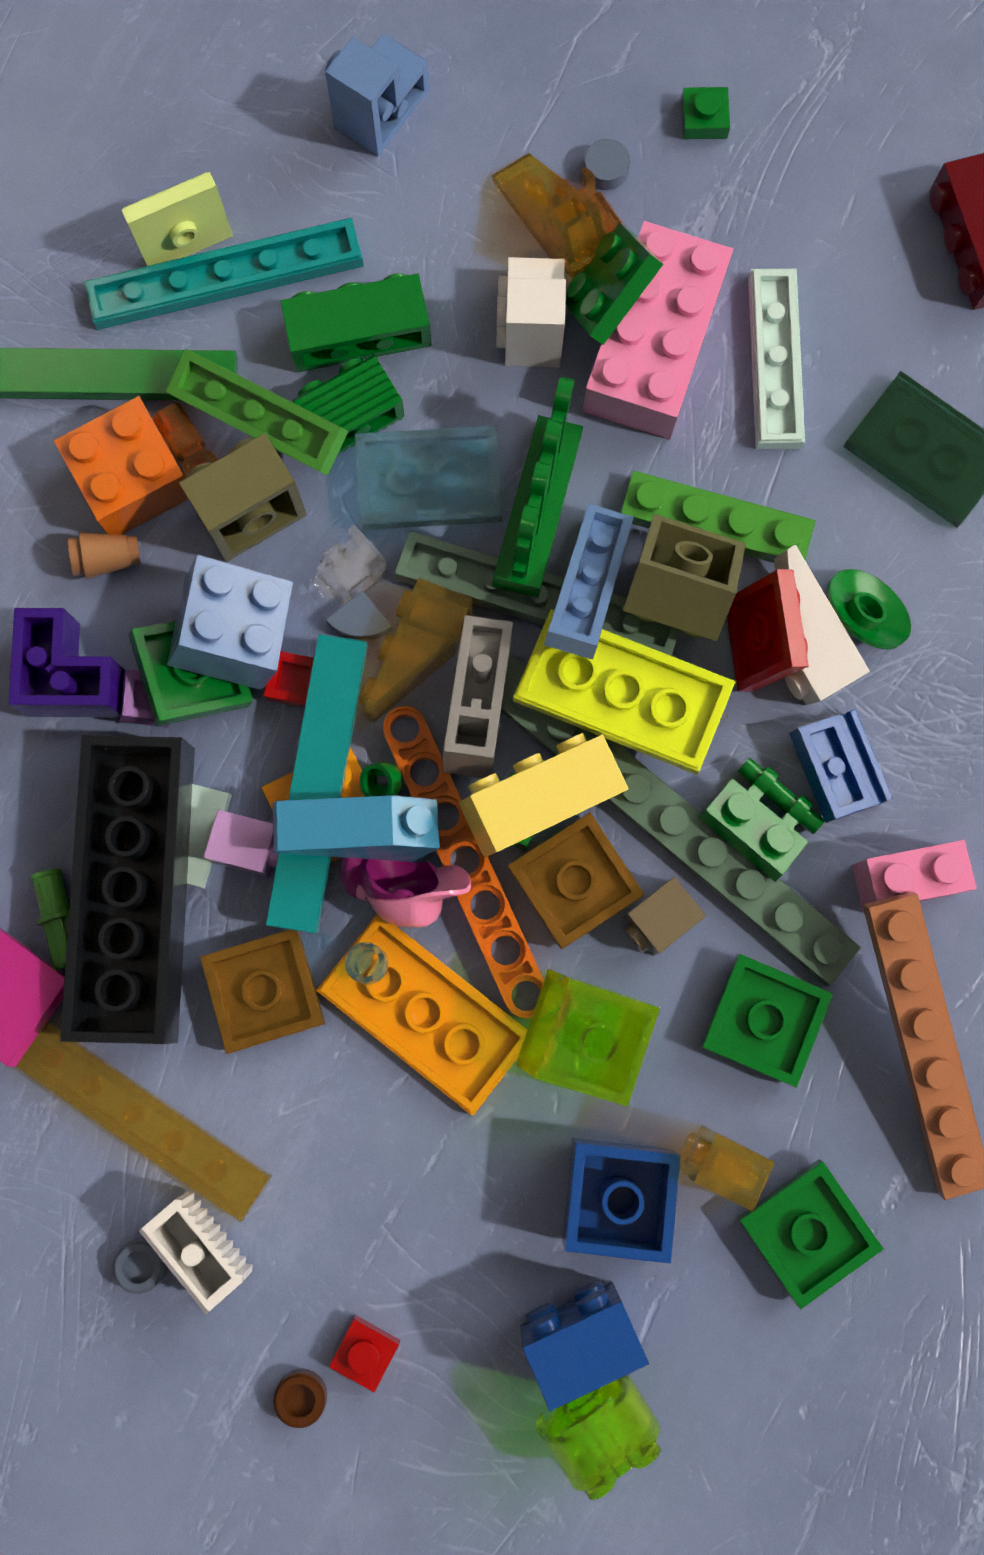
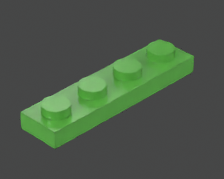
M186 348L166 390L167 393L255 439L265 433L276 450L326 475L329 474L348 434L346 429Z
M634 470L621 511L623 514L633 516L632 524L649 528L653 515L657 514L746 543L745 555L774 562V558L794 545L797 546L804 560H806L816 520Z

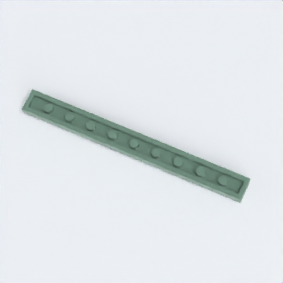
M509 653L501 712L554 757L559 755L556 745L583 733L587 741L598 737L596 734L513 702V696L526 666ZM605 738L629 788L606 801L825 986H830L861 947L783 881L778 879L774 882L699 819L701 813L618 743Z

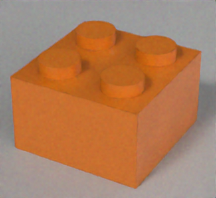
M140 396L53 440L96 520L107 534L122 535L188 500L179 484L185 477Z

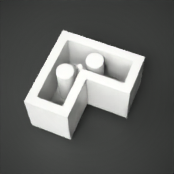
M508 257V276H499L497 296L496 348H506L505 366L560 368L565 328V259Z

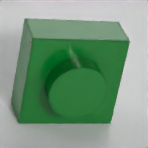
M728 87L683 88L681 96L683 139H727L730 131Z

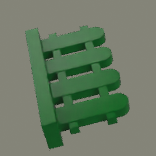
M566 377L559 379L551 418L538 415L493 575L492 586L539 598L584 427L567 422L574 379Z

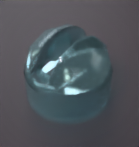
M361 942L354 945L347 953L345 959V968L348 975L353 980L366 985L379 982L386 975L389 966L387 955L383 949L370 942ZM374 954H377V961L375 962L369 975L367 977H364L363 974L370 966L374 958Z

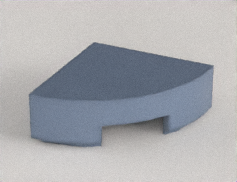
M363 590L325 619L327 624L338 634L357 639H378L394 630L392 624Z

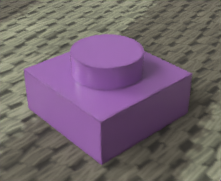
M126 669L122 678L119 721L155 726L139 671ZM170 724L163 725V726H159V727H166V728H168Z

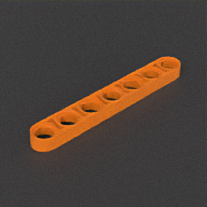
M397 707L390 711L384 719L383 732L386 742L399 770L402 772V777L411 797L437 799V806L446 803L451 804L457 809L459 813L457 824L448 830L439 829L440 848L436 852L443 866L451 865V856L459 848H471L477 853L479 865L474 872L468 874L471 881V889L465 894L458 895L457 899L506 1007L517 1017L526 1019L536 1017L544 1011L549 999L548 988L489 858L488 856L483 857L458 802L462 799L450 773H443V758L425 718L413 707ZM409 717L418 723L419 732L412 741L399 742L392 736V726L399 718ZM422 760L435 763L439 769L437 780L428 786L418 785L411 778L413 766ZM484 891L494 894L500 904L498 913L493 918L487 920L476 917L470 907L473 897ZM499 937H511L519 944L520 955L514 963L502 965L492 957V944ZM524 981L535 984L541 994L537 1007L529 1011L517 1008L511 997L514 987Z

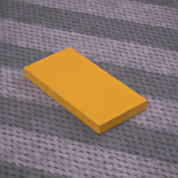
M377 914L316 990L472 1116L535 1036L400 928L384 921Z

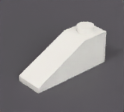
M794 545L774 558L775 570H794L796 587L800 594L803 632L808 644L807 657L809 667L785 677V681L791 693L798 700L803 699L806 705L822 701L869 673L870 670L799 549Z

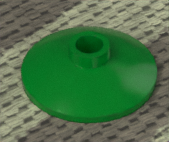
M855 569L839 571L831 578L827 586V599L844 628L850 634L867 645L886 650L895 649L908 639L911 632V621L907 609L897 594L883 581L869 573Z

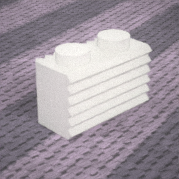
M187 1192L173 1200L142 1227L139 1232L202 1311L207 1314L252 1272L253 1264H246V1256H239L240 1248H233V1240H226L227 1232H220V1224H213L214 1216H207L208 1208H200L201 1200H194L195 1192Z

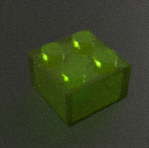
M548 968L516 1066L535 1079L628 1107L660 1008L639 998Z

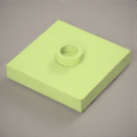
M210 172L203 173L121 209L147 266L187 257L233 237L217 186Z

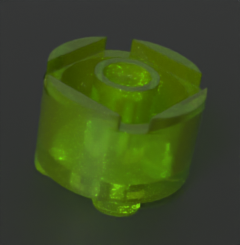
M629 1374L556 1408L548 1420L541 1413L536 1422V1430L570 1485L575 1490L584 1491L590 1500H596L605 1496L614 1487L616 1479L633 1467L641 1469L648 1466L661 1452V1447L656 1441L660 1433V1423Z

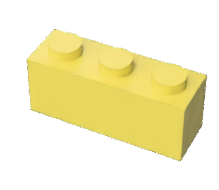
M581 733L556 745L559 755L543 761L541 754L538 753L512 765L516 775L499 781L497 774L494 773L468 786L472 795L458 803L483 857L501 851L629 789L603 734L587 741L584 734Z

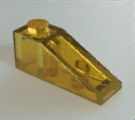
M530 153L493 174L492 179L495 186L550 259H565L564 271L572 278L578 273L584 272L594 258L600 240L607 234L601 208Z

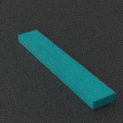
M351 217L86 280L84 285L93 323L97 330L364 267Z
M318 634L288 800L342 798L368 649L367 641ZM293 854L278 855L266 926L318 934L331 857Z

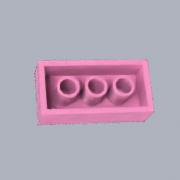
M644 221L638 238L664 265L605 344H601L586 387L582 412L670 440L734 248Z

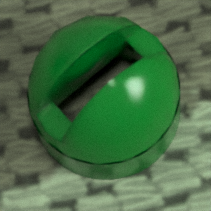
M389 762L370 764L361 772V791L365 797L396 796L403 787L402 772L396 765ZM377 776H386L388 783H377Z

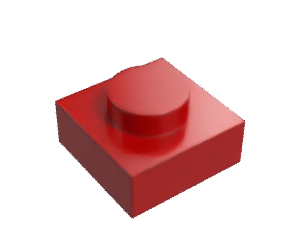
M280 651L277 672L265 686L263 695L265 700L305 708L314 657Z
M355 1315L329 1368L375 1393L400 1344V1339Z

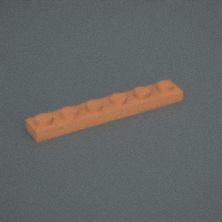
M909 891L862 905L937 1194L944 1200L984 1189V1149L919 896L917 893Z

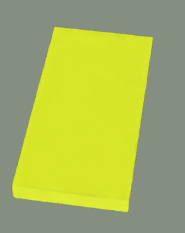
M550 609L513 696V702L598 736L603 734L608 740L698 775L736 681L604 629L601 631L593 660L545 646L544 643L554 610Z

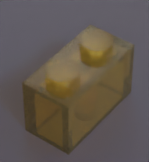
M701 1125L697 1134L692 1131L688 1134L679 1153L681 1155L680 1161L684 1162L680 1170L693 1182L752 1212L775 1164L774 1161Z

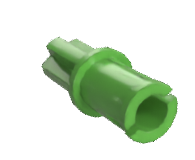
M61 868L41 871L30 876L41 918L37 919V925L44 928L52 964L56 969H65L70 909Z

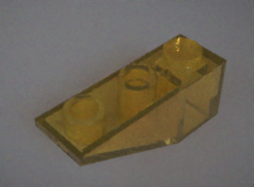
M418 578L413 592L407 589L404 591L396 612V616L400 617L401 621L395 635L387 633L378 655V660L383 661L377 678H368L360 697V704L365 705L363 712L367 721L376 722L456 655L461 642L465 615L472 616L473 598Z

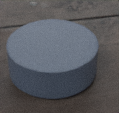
M602 139L594 142L585 154L584 173L587 180L593 186L600 189L618 187L625 181L628 175L630 165L629 152L623 144L613 139Z
M138 1238L124 1245L116 1254L113 1262V1275L117 1284L123 1290L133 1294L146 1293L155 1288L163 1280L168 1269L145 1238Z

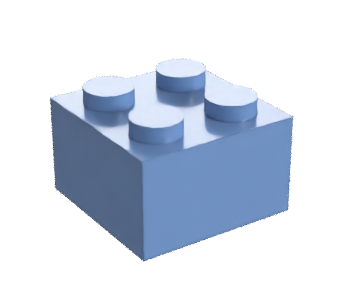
M197 554L184 579L167 666L262 690L277 672L293 582Z

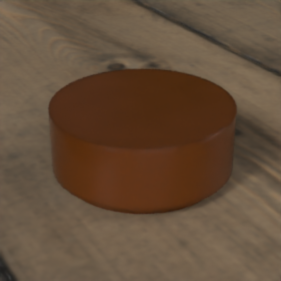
M297 1369L289 1372L282 1378L274 1393L273 1404L278 1418L284 1424L293 1428H304L312 1425L320 1418L327 1403V1388L322 1378L311 1370Z

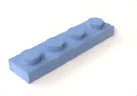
M588 503L547 632L545 646L593 660L633 516Z

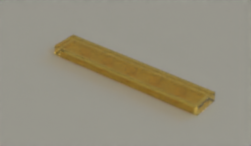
M47 1021L17 1064V1067L242 1222L271 1180L272 1175L79 1042H60L61 1030Z

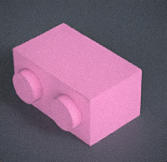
M965 840L868 858L852 865L863 913L862 905L909 891L917 893L921 902L977 889Z

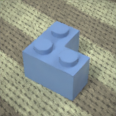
M384 33L373 47H368L352 36L341 51L338 50L333 53L325 69L334 128L376 156L381 154L430 90L428 61Z

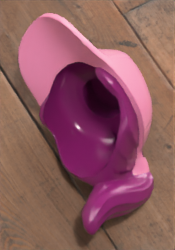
M341 857L340 875L345 891L354 898L369 901L371 907L380 918L399 927L418 928L432 924L437 920L441 912L443 899L465 894L471 889V881L467 871L459 866L434 867L428 861L413 863L409 861Z

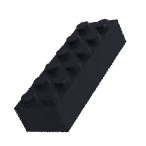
M82 735L60 1042L178 1043L195 748L182 737Z

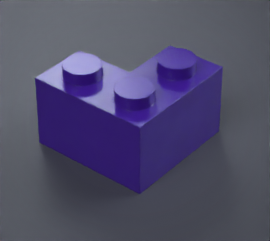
M14 608L8 705L25 716L119 717L122 678L126 670L111 656H79L80 623L64 608Z

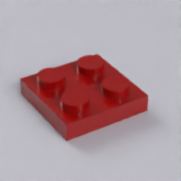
M777 569L737 592L727 615V623L738 692L756 691L809 667L807 657L808 644L803 632L800 594L796 587L794 570Z

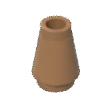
M79 532V537L68 538V550L73 576L85 575L87 580L131 567V565L141 564L137 536L127 537V535Z

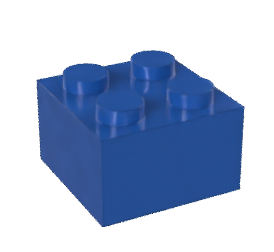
M572 1138L562 1237L565 1252L671 1264L681 1155L673 1149Z
M601 1280L586 1284L573 1293L575 1300L556 1308L554 1302L539 1306L526 1315L528 1322L520 1325L522 1348L549 1412L649 1365L613 1282L603 1286Z

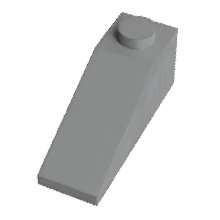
M468 615L464 617L443 750V773L479 778L492 775L513 622Z

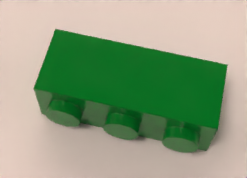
M396 273L385 277L381 281L365 284L350 282L339 286L335 290L319 293L303 291L295 294L292 298L280 300L290 352L297 373L344 364L358 357L364 360L372 355L379 357L432 346L430 323L419 273L411 275Z

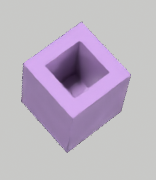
M217 809L204 858L212 863L269 877L272 866H277L279 855L274 853L273 823Z

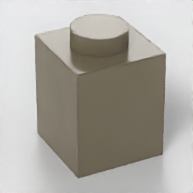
M674 876L623 917L629 924L624 929V932L640 952L643 953L649 949L655 956L674 943L705 918L706 915Z

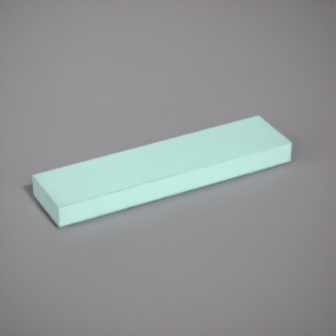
M797 268L751 269L748 276L755 449H802L805 444Z

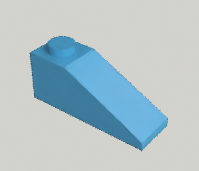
M391 795L285 800L273 803V850L277 854L413 862L440 848L437 799Z

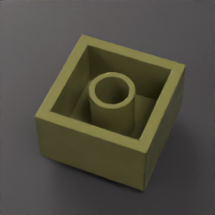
M265 433L256 439L246 438L232 447L228 455L214 463L206 462L196 466L189 472L186 479L179 482L226 562L307 516L295 480Z
M654 514L635 568L623 611L634 614L643 621L659 622L680 629L693 637H705L717 641L737 592L746 543Z

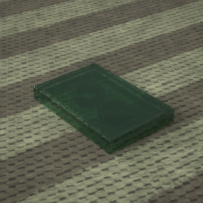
M900 371L847 439L843 447L958 528L984 495V429Z

